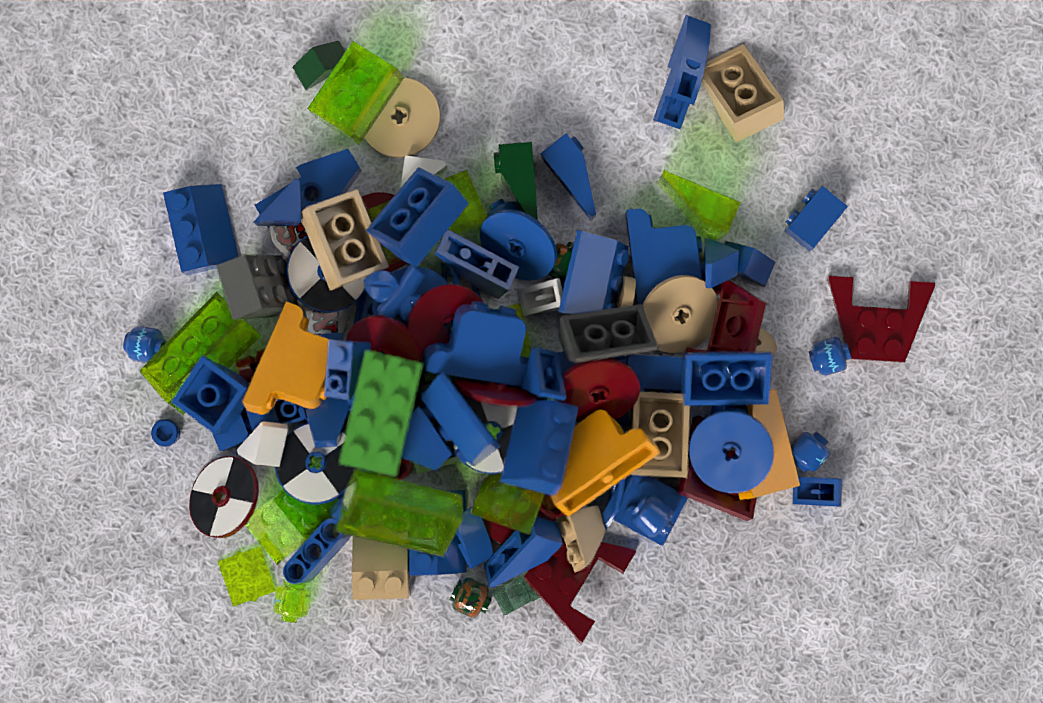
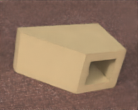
M598 505L579 509L570 516L565 514L558 519L559 532L565 540L567 558L570 564H572L574 572L582 570L591 563L606 533Z

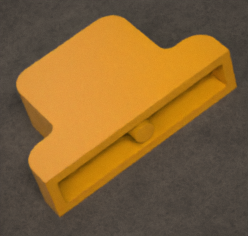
M286 302L242 402L248 411L260 415L266 414L273 409L277 399H282L308 409H314L320 406L323 399H328V397L324 396L330 339L307 332L309 319L305 318L302 309L297 305Z
M598 410L574 426L562 486L556 495H551V498L560 510L567 516H570L658 455L660 451L656 444L641 429H632L624 433L621 426L606 411Z

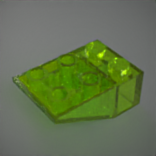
M282 489L257 508L245 526L278 565L299 549L322 522L333 518L329 510L338 499L325 504H306L294 499Z

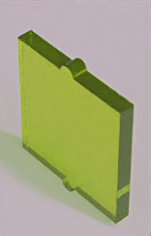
M261 546L245 552L237 551L236 555L217 561L233 607L251 600L256 602L259 597L276 592Z

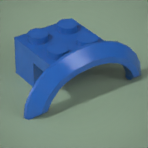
M630 473L626 477L620 511L615 510L617 486L601 515L605 529L607 530L612 520L663 546L673 526L664 536L659 533L655 537H649L633 524L632 519L634 515L631 513L644 496L647 498L657 496L673 510V516L670 520L675 524L688 498L678 494V491L650 476L631 475Z

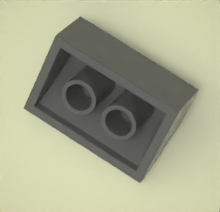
M642 304L561 316L559 340L567 360L581 362L658 349Z

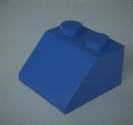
M202 356L171 402L214 435L226 434L245 407L242 402L251 383L235 371Z

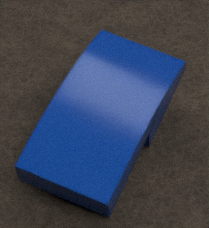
M476 505L449 519L461 542L457 545L469 569L476 567L494 555L490 538Z

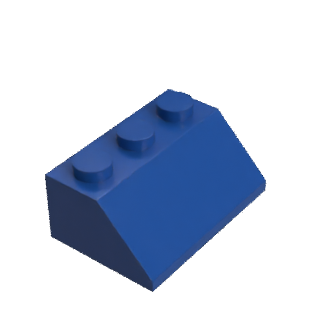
M418 167L366 231L397 257L417 268L469 203L452 183Z
M222 184L187 186L163 192L179 265L183 274L192 275L217 269V265L239 257Z
M577 230L559 312L573 315L617 308L616 299L618 292L622 288L623 268L629 258L628 246L614 239Z
M772 352L686 353L682 363L681 392L684 406L769 405Z
M441 373L420 396L425 403L421 406L431 420L435 417L441 424L438 428L439 432L447 442L452 439L458 447L454 452L463 464L469 462L474 467L501 447L464 396L456 390L452 380L444 373Z
M553 400L536 401L528 406L517 407L500 482L553 496L556 495L562 486L578 407Z
M465 490L409 491V576L466 573V561L457 545L461 542L449 520L451 517L466 510Z

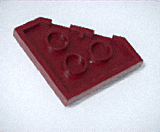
M699 415L693 417L688 441L687 478L680 479L678 494L742 520H752L757 497L740 500L738 493H726L716 490L703 482L696 474L691 464L689 446L695 429L705 418ZM735 451L727 452V456L730 458L733 455H737Z

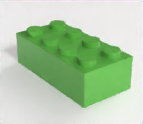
M365 351L340 464L392 476L398 475L423 363Z

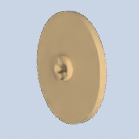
M393 78L378 84L366 96L360 111V126L367 142L379 153L393 158H405V155L413 156L426 149L436 137L441 120L440 107L433 93L421 82L410 78ZM402 111L403 115L407 117L402 119L401 124H398L397 120L393 118L397 117L398 112Z
M678 275L659 283L648 294L642 305L656 339L658 349L668 353L685 352L686 347L695 348L701 344L711 333L718 299L712 288H705V281L695 276ZM682 310L683 312L681 313V318L677 319L676 316L679 315L678 311Z

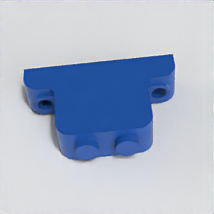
M643 209L626 210L625 217L632 274L636 280V305H643L653 288L668 278L678 275H691L705 279V265L699 262L698 252H702L701 236H696V232L692 227L681 225L653 228L651 214L648 215Z
M473 301L472 305H461L455 312L449 342L447 344L435 343L428 346L424 351L423 366L428 372L522 386L529 358L520 356L526 326L519 316L515 314L516 310L510 307L499 306V310L488 308V304Z

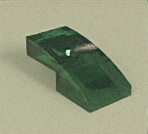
M526 573L491 591L503 615H508L527 603L540 598L525 581L524 576Z

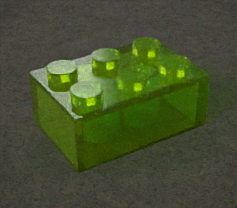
M352 41L307 109L316 119L357 145H360L404 80V77L395 66Z

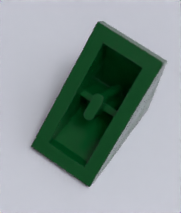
M338 40L312 47L292 68L305 90H308L352 65V62Z

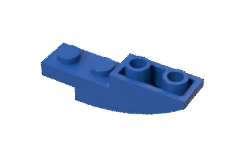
M685 15L667 66L671 70L654 115V121L681 130L689 104H695L703 78L709 50L711 24Z

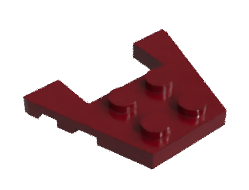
M827 276L844 344H848L851 358L854 360L904 363L935 288V283L909 281L907 309L853 306L854 277Z
M730 280L713 287L712 289L716 296L720 297L707 350L686 347L685 355L686 353L755 352L767 303Z
M561 536L563 544L546 562L528 570L524 580L557 615L559 621L569 629L577 642L582 644L595 620L571 607L572 602L598 560L624 574L636 551L631 548L601 542L591 563L582 570L574 572L573 566L567 558L565 540Z

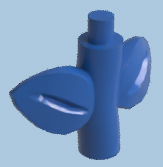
M409 265L399 282L390 272L376 271L364 279V287L373 300L381 302L376 309L379 312L377 315L388 316L394 319L399 314L401 320L408 324L411 309L420 297V295L415 293L425 276Z

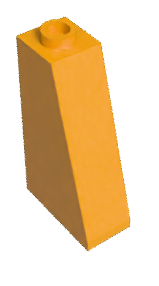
M773 389L769 393V405H746L749 415L762 423L771 436L774 446L773 464L766 478L758 486L738 493L740 500L756 498L800 486L777 390Z

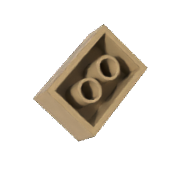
M358 189L308 206L301 212V220L330 291L389 267L379 241L366 231L371 225V221Z

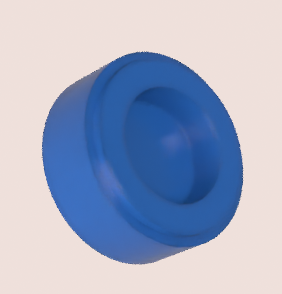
M162 419L153 425L151 436L157 445L168 447L178 441L180 429L174 421Z

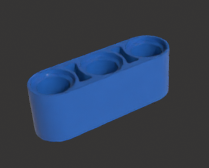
M334 518L322 522L286 562L283 568V575L286 581L291 584L311 582L349 541L352 532ZM336 524L340 529V533L337 538L334 537L332 532L333 527ZM317 544L321 547L322 551L319 558L316 557L314 552ZM299 564L303 568V575L301 578L298 577L296 572Z

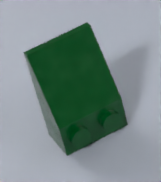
M532 142L498 144L499 152H494L495 174L501 173V181L513 201L517 203L521 212L538 220Z

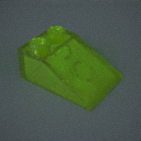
M663 170L658 180V185L696 229L702 231L701 235L715 241L717 238L723 239L730 230L741 202Z
M502 473L491 474L480 487L471 514L530 535L544 493L500 482Z

